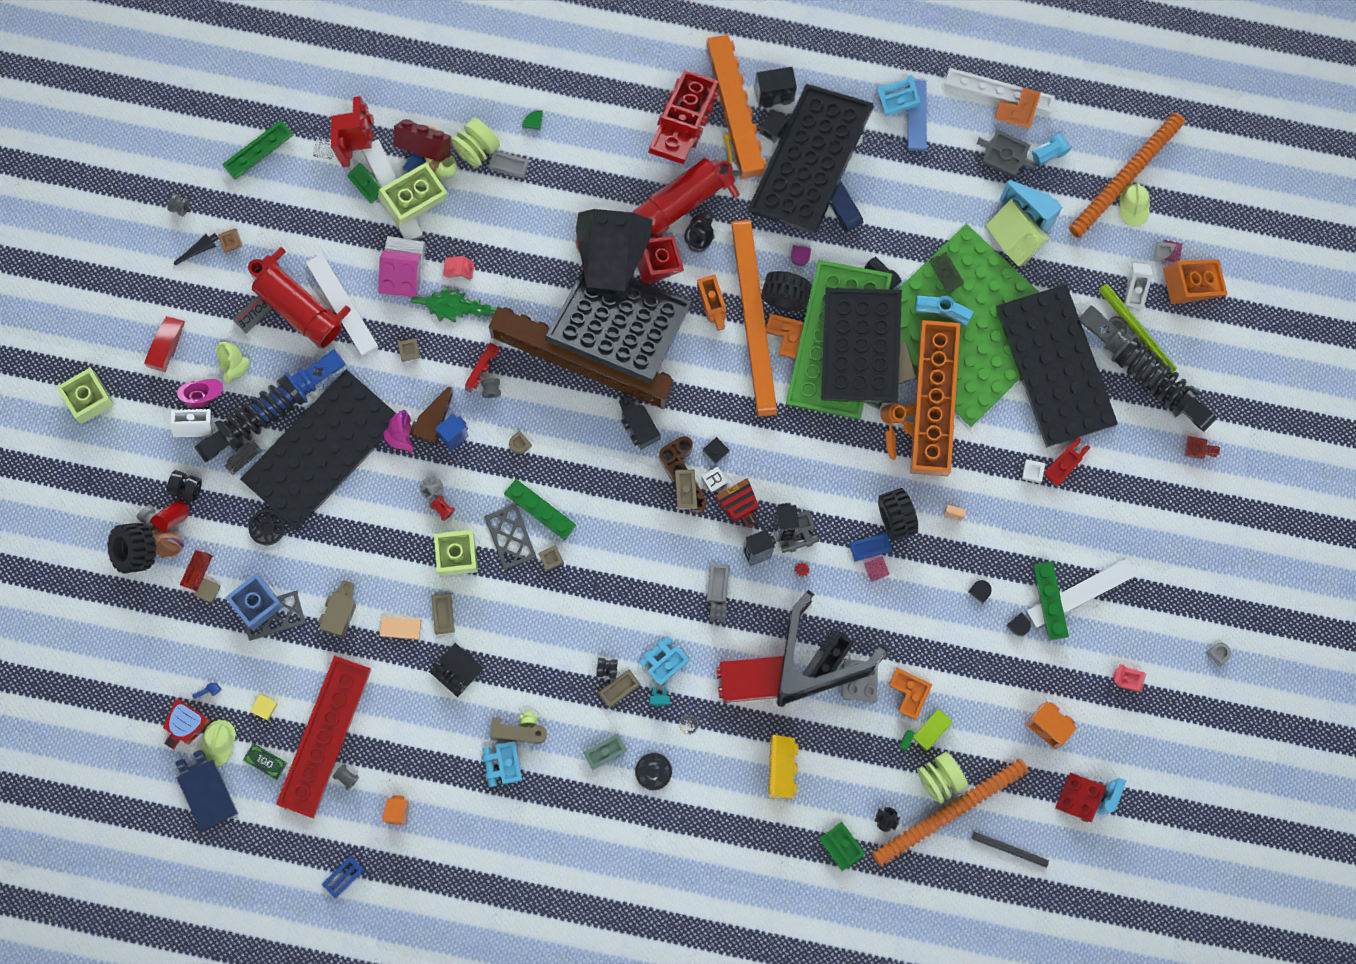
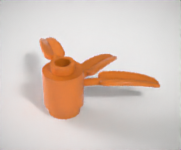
M900 404L885 405L880 411L882 421L889 424V431H886L885 438L888 455L892 460L896 459L895 431H893L892 423L901 422L904 425L903 430L912 437L913 424L909 421L905 422L904 418L906 415H914L915 404L906 405L905 408Z

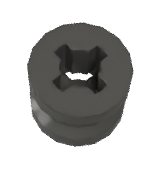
M174 194L169 200L168 211L172 213L177 212L179 216L183 217L189 209L190 200L187 198L182 199L179 195Z
M497 378L482 380L481 386L484 389L482 397L495 398L501 396V390H499L500 380Z
M711 602L709 621L720 620V622L725 623L727 603L718 605L715 602Z

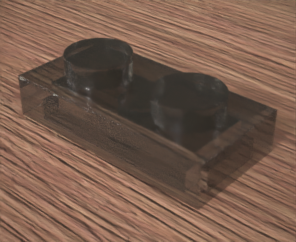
M255 441L245 444L239 454L233 455L227 460V464L224 466L232 476L262 452Z

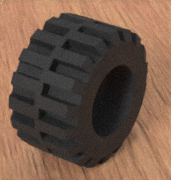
M785 271L769 272L766 274L761 297L769 305L782 310H805L812 284L804 277Z
M899 488L879 495V511L889 536L894 541L917 534L918 519L907 492L903 488Z
M144 523L115 526L110 531L111 534L108 536L107 542L108 555L113 567L118 572L124 574L150 569L151 565L155 562L154 558H156L157 547L155 545V537H153L149 527L144 525Z

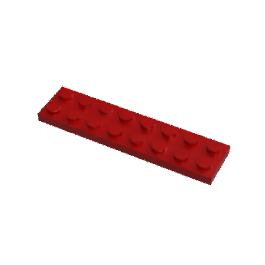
M337 656L333 657L278 797L277 806L313 819L315 818L370 676L371 668Z

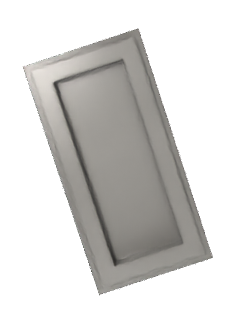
M494 151L488 168L524 179L529 166V160Z
M710 564L707 602L726 603L730 565Z

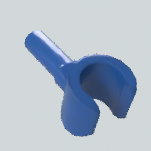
M209 683L206 688L192 696L195 699L208 692L214 696L221 691V688L217 683Z

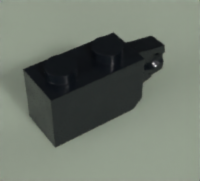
M629 395L619 400L623 412L621 423L625 430L629 429L632 436H630V439L634 446L638 445L640 450L661 439V434L644 405H636Z

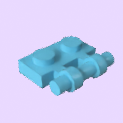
M668 636L663 641H658L656 643L657 646L650 652L647 651L643 655L644 657L638 661L642 667H645L648 663L653 666L647 672L659 686H662L690 661L678 646H675L672 650L668 648L673 642ZM663 651L666 655L657 662L655 657Z
M515 741L495 745L497 753L491 754L490 747L482 748V761L485 762L486 767L485 778L488 780L489 787L497 786L496 778L501 777L503 785L522 781ZM493 760H498L499 771H494Z

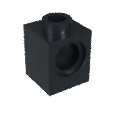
M773 109L760 126V134L775 143L788 123L786 115Z

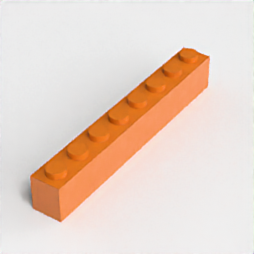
M729 34L707 38L706 48L714 79L719 81L717 90L736 162L741 169V180L763 175L764 168H766V161L760 154L762 147L760 140L757 141L756 139L757 128L755 123L752 124L751 118L753 113L751 107L747 105L748 94L746 90H743L742 84H744L742 73L739 74L738 71L739 60L738 57L734 56L733 40L730 41Z

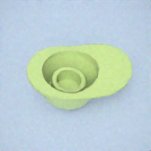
M1140 184L1128 185L1120 194L1121 218L1130 226H1141L1147 221L1150 213L1149 193Z
M217 720L208 725L204 732L200 750L204 751L208 762L214 760L217 767L225 764L231 755L236 736L232 724L225 720Z

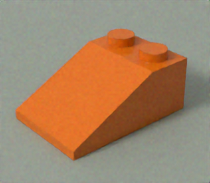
M1219 259L1177 261L1163 268L1171 304L1189 303L1228 295Z

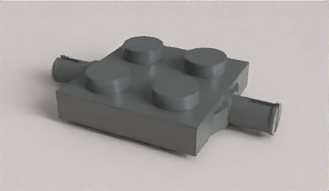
M998 129L990 142L979 137L976 143L986 148L982 164L1012 178L1016 177L1018 171L1023 166L1032 170L1035 168L1036 163L1027 159V152L1031 145Z

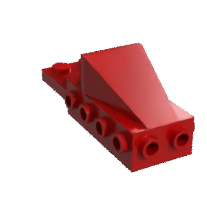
M687 70L683 71L680 79L677 78L675 90H672L670 93L669 103L666 102L664 106V114H661L658 119L657 125L659 127L651 142L648 153L684 165L691 147H697L698 139L701 138L703 132L702 126H706L709 118L707 114L711 115L714 107L712 103L717 102L719 81Z

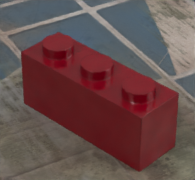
M404 119L394 125L393 146L437 162H442L451 154V135L445 134L440 130L428 128L426 125L414 123L412 120Z

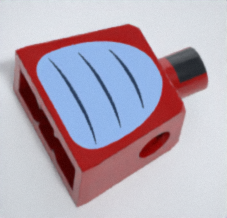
M176 699L163 725V729L171 733L164 744L173 750L180 740L188 745L191 744L211 723V720L184 702Z

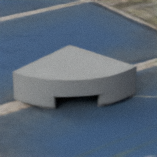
M1157 242L1154 261H1163L1170 257L1176 244Z

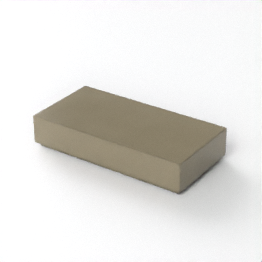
M451 593L431 595L435 635L455 633Z
M628 669L600 690L598 694L610 709L641 686V684L630 669Z

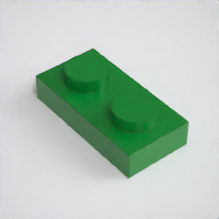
M358 163L347 177L369 203H374L378 199L379 189L382 186L362 163Z

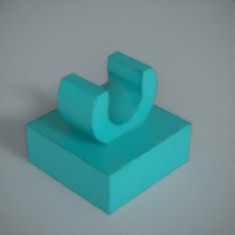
M653 687V696H650V706H669L670 696H666L667 687H664V692L661 695L657 694L656 687Z

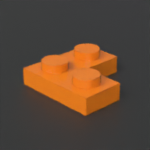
M1022 88L1018 105L999 101L994 119L1031 128L1041 92Z
M770 313L766 333L782 337L779 355L796 360L804 322Z
M896 668L888 686L906 694L898 712L917 720L933 684Z

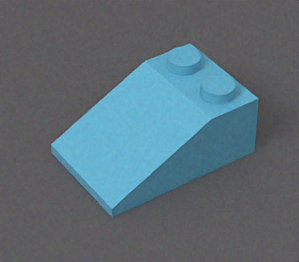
M1011 180L1007 182L1000 197V201L1004 205L1010 199H1013L1044 232L1055 224L1063 208L1049 194Z

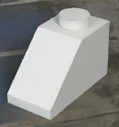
M1132 263L1127 281L1125 306L1144 308L1153 276L1150 265Z

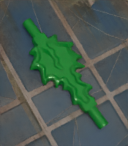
M445 287L440 293L434 291L432 297L416 296L411 299L413 304L428 307L430 314L435 313L440 322L443 318L456 322L455 317L463 318V313L465 315L472 313L478 318L481 315L490 316L494 315L497 309L491 307V305H481L480 299L475 301L463 300L466 293L459 294V289L450 291L448 287Z

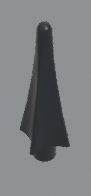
M216 233L211 236L205 234L186 253L175 260L174 265H178L195 255L215 248L214 242L219 240Z

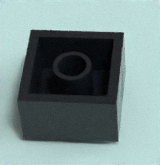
M793 66L756 72L754 88L758 108H770L777 104L789 105L795 101L797 84Z

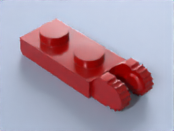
M1079 437L1062 452L1043 474L1056 487L1062 483L1091 448L1087 445L1081 450L1080 454L1075 452L1073 449L1081 443Z

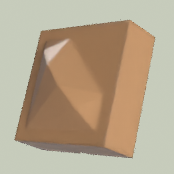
M236 228L218 234L225 253L243 247Z

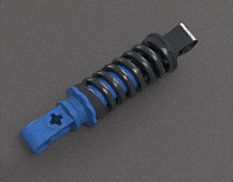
M333 349L305 371L300 368L297 370L298 373H295L293 376L287 372L284 373L285 375L276 381L277 388L274 385H269V393L265 391L259 392L260 400L254 396L251 398L252 405L247 402L242 404L245 413L239 408L234 409L237 419L227 414L224 422L221 420L214 422L218 431L198 443L194 447L205 463L217 456L219 452L228 446L237 452L238 449L244 446L242 436L251 441L253 435L250 430L259 435L261 434L259 424L268 429L270 427L269 420L274 423L278 422V413L285 417L287 415L286 408L294 411L295 403L299 405L307 403L306 395L316 390L315 385L337 372L346 363L338 352ZM314 368H317L318 370H323L321 372V377H319L318 375H313Z

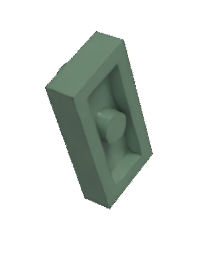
M616 734L583 752L592 770H595L627 752V749L620 736Z

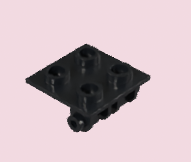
M454 643L439 661L436 660L433 663L429 672L458 698L484 668L459 645Z

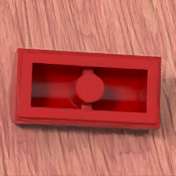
M176 500L151 518L150 523L166 533L188 517L189 507L184 501Z

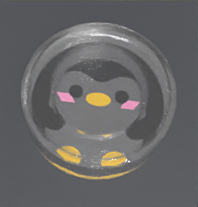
M686 715L681 718L679 729L683 734L693 735L698 730L699 723L694 716Z

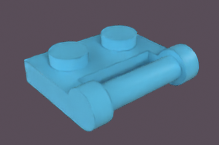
M913 75L884 87L883 85L877 87L886 117L922 105ZM910 85V88H908V89H905V90H902V91H899V92H896V93H893V94H890V95H887V96H886V93H889V92H892V91H895V90H898V89H901V88H904V87H907V86Z
M1117 778L1110 781V783H1106L1105 797L1098 806V814L1105 815L1116 810L1126 780Z

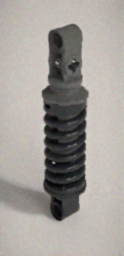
M1092 305L1078 318L1082 325L1091 330L1106 344L1104 348L1113 353L1112 362L1117 363L1120 368L1128 366L1126 371L1128 375L1136 373L1134 376L1135 381L1139 382L1143 379L1142 387L1145 389L1149 386L1151 387L1149 394L1155 395L1160 391L1157 396L1158 402L1168 398L1164 406L1166 409L1173 406L1172 414L1175 418L1184 413L1203 432L1217 420V416L1196 399L1201 391L1192 385L1183 389L1187 381L1183 378L1176 383L1175 381L1179 377L1178 372H1173L1168 376L1171 366L1166 365L1163 367L1164 360L1162 358L1155 361L1156 353L1154 351L1147 354L1148 345L1145 344L1141 347V340L1137 337L1136 333L1128 336L1123 328L1118 330ZM1107 326L1109 334H1101L1102 329L1100 327L1105 328Z

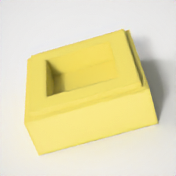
M259 694L250 712L269 721L278 703Z

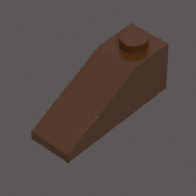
M448 386L418 416L417 422H413L411 432L414 439L433 445L437 444L439 437L435 428L445 420L454 393L452 387Z

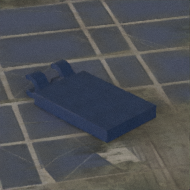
M198 750L193 753L198 764L188 768L185 759H180L175 764L181 773L176 779L200 831L203 832L239 813L215 761L211 760L208 762L204 751Z

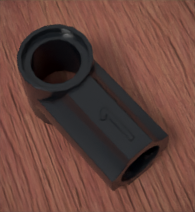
M876 256L864 266V269L891 273L892 280L889 290H893L902 282L900 276L894 270H889Z

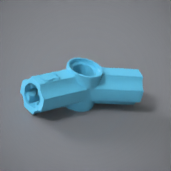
M942 296L940 298L916 297L915 313L947 317L965 327L974 312L954 302L949 296ZM940 304L948 305L949 309H942Z

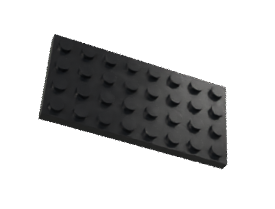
M806 83L747 209L748 212L816 234L872 113L874 104Z
M1067 284L995 307L1046 448L1118 425L1082 324L1078 320L1079 316Z
M346 369L240 480L297 531L384 440L383 432L388 428L390 419L397 413Z

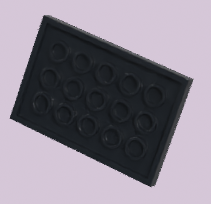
M826 288L821 401L898 403L902 290Z

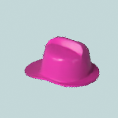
M216 379L187 382L178 388L177 396L189 408L202 409L222 393L223 384Z

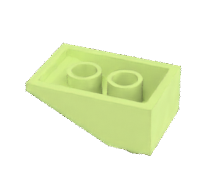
M1010 199L986 224V227L1004 252L1019 267L1025 265L1051 239L1013 199Z

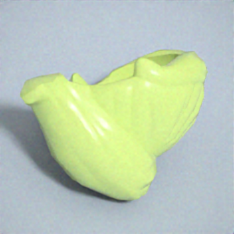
M225 340L220 341L216 347V354L219 360L218 368L225 373L223 380L229 384L231 380L240 378L247 372L250 361L242 356L241 351L235 344Z

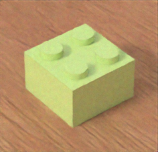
M91 368L57 386L74 418L80 424L115 405L99 377Z
M473 530L434 534L436 565L439 577L478 572Z

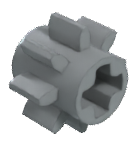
M428 476L422 481L423 484L419 486L421 488V495L429 501L432 498L434 500L437 499L444 492L443 483L435 476L432 479Z

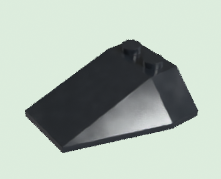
M602 209L578 212L576 235L587 288L625 292L651 239L652 219L632 212Z

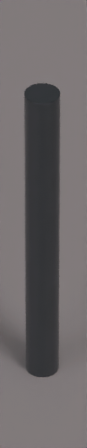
M973 832L972 840L1046 868L1049 864V860Z

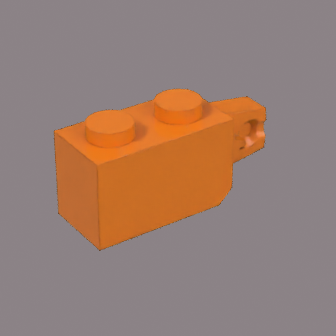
M716 275L698 279L697 289L707 320L710 323H715L717 331L725 329L723 319L727 318L726 306Z

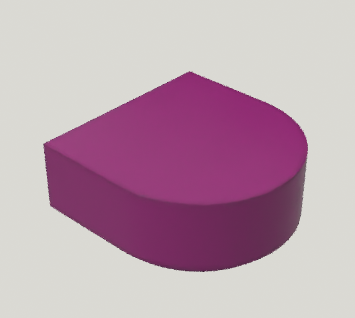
M793 245L792 262L797 266L806 265L810 259L811 248Z

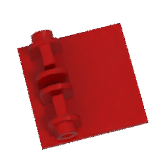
M1070 772L1055 809L1081 818L1086 823H1092L1107 786Z

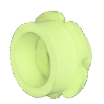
M527 711L523 712L518 719L522 727H534L538 717L533 712Z

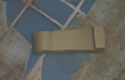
M492 718L490 739L541 744L547 738V731L541 725H536L532 728L500 724V718Z

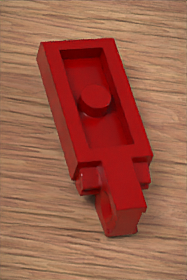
M491 342L489 343L465 383L466 391L471 393L473 388L477 389L482 381L480 379L481 374L488 371L491 365L489 361L497 358L500 347Z

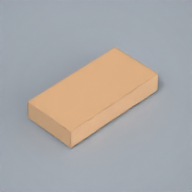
M382 616L380 637L419 640L421 620Z

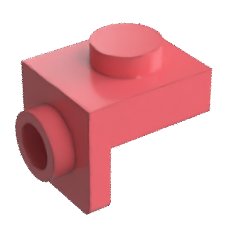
M464 256L445 258L443 276L446 278L464 277L468 280L472 279L474 272L473 261Z
M1119 664L1118 669H1115L1113 675L1115 684L1120 688L1141 693L1146 673L1126 668L1124 665Z

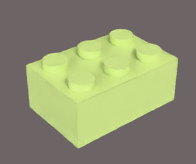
M427 162L382 187L378 193V198L398 227L445 201L447 191Z

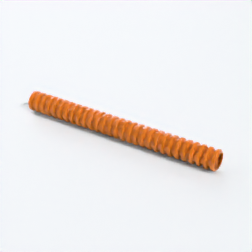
M1172 113L1171 117H1168L1167 121L1157 129L1124 168L1117 173L1113 180L1106 185L1102 192L1073 221L1072 225L1068 227L1073 236L1081 238L1167 142L1170 141L1174 134L1185 124V120L1180 114Z
M1018 758L1016 763L1012 762L1011 766L1007 765L1006 769L1002 768L1001 772H996V775H992L990 779L987 778L986 782L982 781L980 786L977 784L975 789L971 788L970 792L966 791L965 795H960V798H956L955 802L951 801L950 805L946 804L944 809L940 808L939 812L935 811L934 815L931 814L929 818H924V821H920L919 825L915 824L914 828L910 827L908 829V832L904 831L903 835L899 834L898 838H893L892 842L888 841L887 845H882L883 848H877L878 851L872 852L873 858L879 866L883 867L884 863H889L890 859L894 860L895 856H900L899 853L903 854L905 849L909 850L910 846L914 847L915 843H920L921 839L925 840L926 836H931L930 833H936V830H940L941 826L945 827L946 823L950 824L952 819L956 820L957 816L961 817L962 813L965 814L967 810H972V807H976L977 803L981 804L982 800L986 801L988 796L992 797L993 793L997 794L998 790L1001 791L1003 787L1006 788L1008 783L1012 784L1013 780L1017 781L1018 777L1021 778L1023 774H1028L1026 764Z

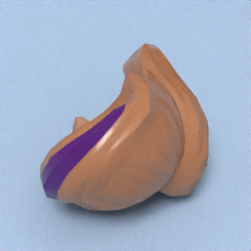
M157 527L151 530L153 537H155L156 554L160 555L162 559L177 556L184 548V541L174 531L169 530L164 533Z

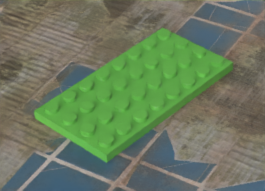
M818 260L786 405L861 420L864 402L821 401L826 288L889 290L892 280L891 273Z

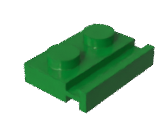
M842 821L819 838V841L841 871H844L865 855L863 849Z

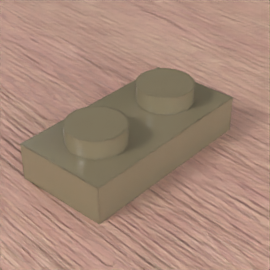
M695 469L675 470L678 510L697 509Z

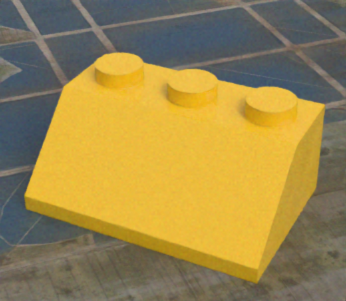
M772 735L770 739L768 798L792 800L793 795H797V783H794V775H797L798 763H794V755H798V743H795V738Z

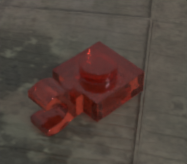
M1188 436L1185 456L1204 459L1206 454L1210 457H1217L1220 453V447L1207 445L1208 439Z

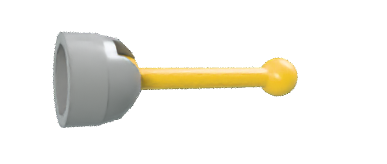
M725 134L723 139L726 141L729 161L733 167L732 175L735 177L741 174L739 164L733 161L729 142L730 135Z

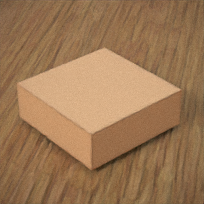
M947 505L944 511V516L960 521L966 514V510Z

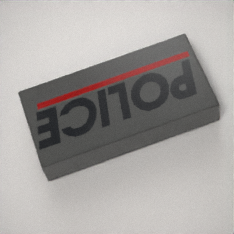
M257 296L232 320L245 333H248L273 309Z

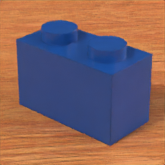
M453 413L435 428L439 439L451 451L469 437L466 422L460 416L456 417Z

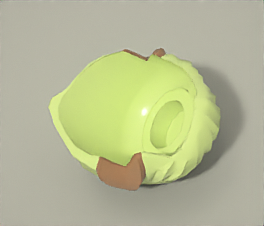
M452 155L442 162L425 157L426 162L439 179L453 176L458 169Z

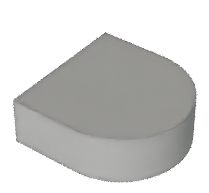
M1217 643L1206 652L1219 667L1231 656V650L1225 643Z

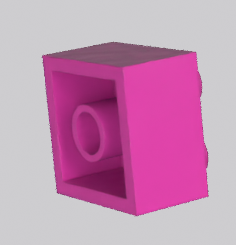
M383 250L379 257L378 293L416 297L420 289L421 254Z

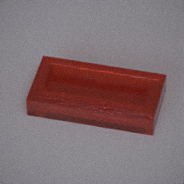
M195 550L180 586L198 591L213 556Z

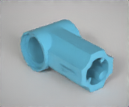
M1062 133L1053 136L1048 143L1033 150V159L1036 164L1041 166L1055 157L1060 158L1066 155L1071 150V147Z

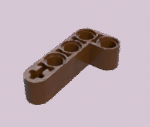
M687 436L679 437L664 446L659 452V461L675 487L676 477L673 474V470H688L682 460L691 454L693 443ZM686 443L689 445V448L681 450L679 445ZM670 453L673 455V458L665 460L663 455ZM696 483L697 502L702 503L700 508L697 505V509H690V511L699 515L706 510L707 500Z

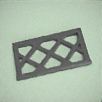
M517 504L484 516L504 570L537 558ZM515 510L517 515L516 522L506 518L508 512ZM494 517L501 519L497 529L492 527L489 519ZM504 521L514 525L510 535L500 531ZM517 527L522 528L525 536L523 541L513 537ZM498 534L508 538L504 548L498 544L496 538ZM511 539L521 543L517 553L507 549ZM524 545L529 547L530 556L524 557L520 555ZM505 552L515 556L513 562L506 564L503 557Z
M297 590L277 596L284 607L290 609L285 620L274 614L269 618L265 626L262 624L259 626L263 628V631L253 636L251 629L244 622L249 641L306 624ZM294 596L295 603L290 607L283 603L284 598ZM293 612L299 614L301 621L288 622ZM273 618L283 622L281 627L272 630L268 628Z

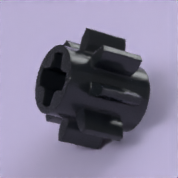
M885 807L884 810L878 809L874 822H877V827L881 831L889 832L891 828L896 830L900 817L897 816L898 813L895 809Z

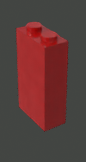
M784 656L720 662L719 667H716L717 679H721V687H718L719 699L723 698V703L777 698Z

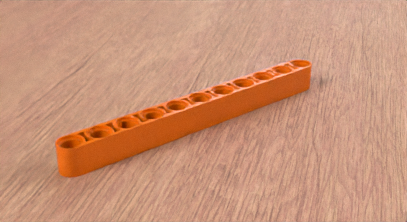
M751 220L732 221V234L757 416L777 415Z

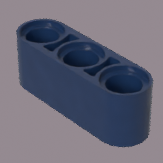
M840 180L830 202V207L843 229L848 232L863 224L864 221Z

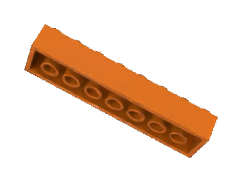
M922 320L920 325L910 465L911 474L948 477L951 473L960 323Z

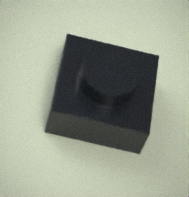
M718 437L703 448V452L715 465L730 452Z

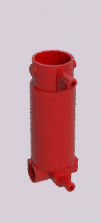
M704 158L651 195L648 201L632 212L652 219L651 236L654 238L663 237L662 233L669 229L671 224L719 190L728 188L734 198L740 196V193L733 184L736 180L732 175V164L728 161H709L707 158Z
M282 247L272 256L267 254L262 260L254 259L250 261L248 270L254 279L252 291L302 336L309 338L320 349L333 342L342 329L340 323L351 311L348 306H345L335 315L311 296L280 268L277 261L286 253Z

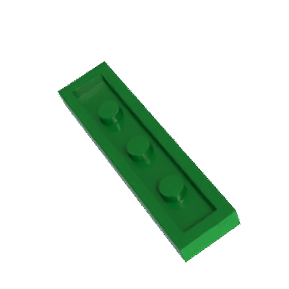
M280 120L222 165L232 178L236 180L290 139L293 133Z
M517 479L504 492L506 497L564 541L576 527L574 522Z
M1053 561L1034 564L1033 570L1048 641L1068 638L1069 634Z

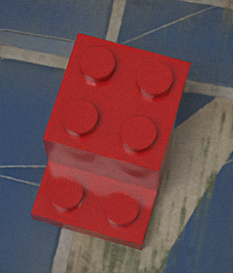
M361 96L353 97L352 113L331 116L330 147L343 168L350 167V159L353 158L352 151L372 148L374 116L369 113L367 103L363 102Z

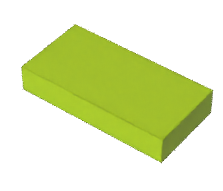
M938 708L913 736V739L928 751L953 721Z

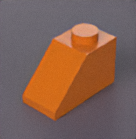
M393 795L392 799L387 798L382 818L383 822L386 824L407 825L409 801L404 800L405 796Z

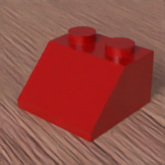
M674 236L650 239L638 263L642 283L660 281L684 271Z

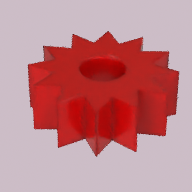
M802 562L801 564L798 563V566H795L796 574H799V577L807 576L809 574L808 570H810V568H807L809 565Z

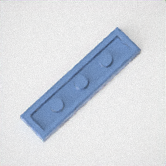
M914 80L922 105L907 110L908 151H926V80Z

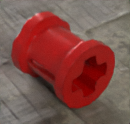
M439 496L430 505V508L434 509L441 516L442 521L447 520L455 512V508L450 507L444 501L443 496Z

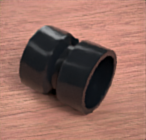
M174 470L168 480L166 491L168 494L177 497L182 495L183 499L194 502L200 493L202 479L193 475L187 477L186 473Z

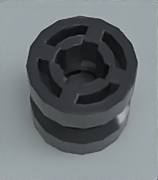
M598 657L596 677L608 676L611 679H616L618 659L606 660L605 658Z

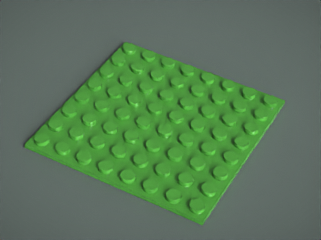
M966 223L897 290H902L900 343L906 341L916 375L919 332L922 320L957 323L947 317H939L935 314L915 313L916 297L940 298L942 296H949L954 302L974 311L966 327L960 324L955 413L972 427L1021 379L995 307L1039 293V291ZM940 304L942 309H949L948 305Z

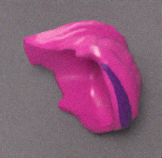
M406 410L399 411L390 419L388 428L383 432L384 440L391 447L407 450L409 453H412L414 445L410 441L411 418Z

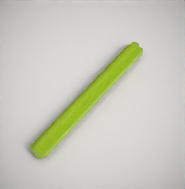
M1108 284L1103 285L1099 292L1130 330L1138 335L1137 337L1140 338L1141 343L1148 345L1149 353L1152 351L1156 353L1155 360L1162 358L1164 360L1163 367L1166 365L1171 366V371L1168 375L1175 372L1177 367Z

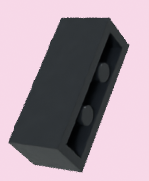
M782 503L780 507L776 508L773 519L776 542L796 540L799 531L797 506L791 505V503Z
M767 529L745 537L743 551L749 566L772 557L776 540L773 533L769 534Z
M831 631L802 674L807 677L816 678L836 671L855 642L841 631Z

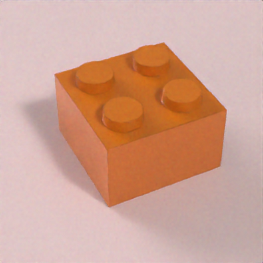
M1046 701L1036 709L1025 725L1051 747L1057 749L1064 745L1078 727L1074 725L1075 721L1067 715L1064 717L1055 704Z

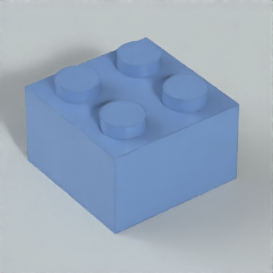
M257 573L225 597L246 625L253 631L284 607Z

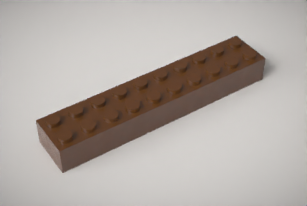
M497 307L489 324L491 338L656 407L665 409L673 391L674 379L669 374L664 372L657 373L652 384L545 341V337L550 329L546 323L540 321L536 323L527 315L521 314L519 316L515 314L510 308Z

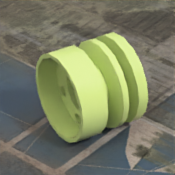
M473 117L464 126L466 133L459 131L457 136L451 138V144L465 161L478 168L482 164L481 161L484 162L487 159L484 152L491 155L500 146V142L482 121Z
M944 752L934 758L937 768L930 763H926V769L923 767L917 769L924 789L939 805L944 803L943 796L946 799L951 798L949 788L956 794L968 788V782L963 772L948 752Z

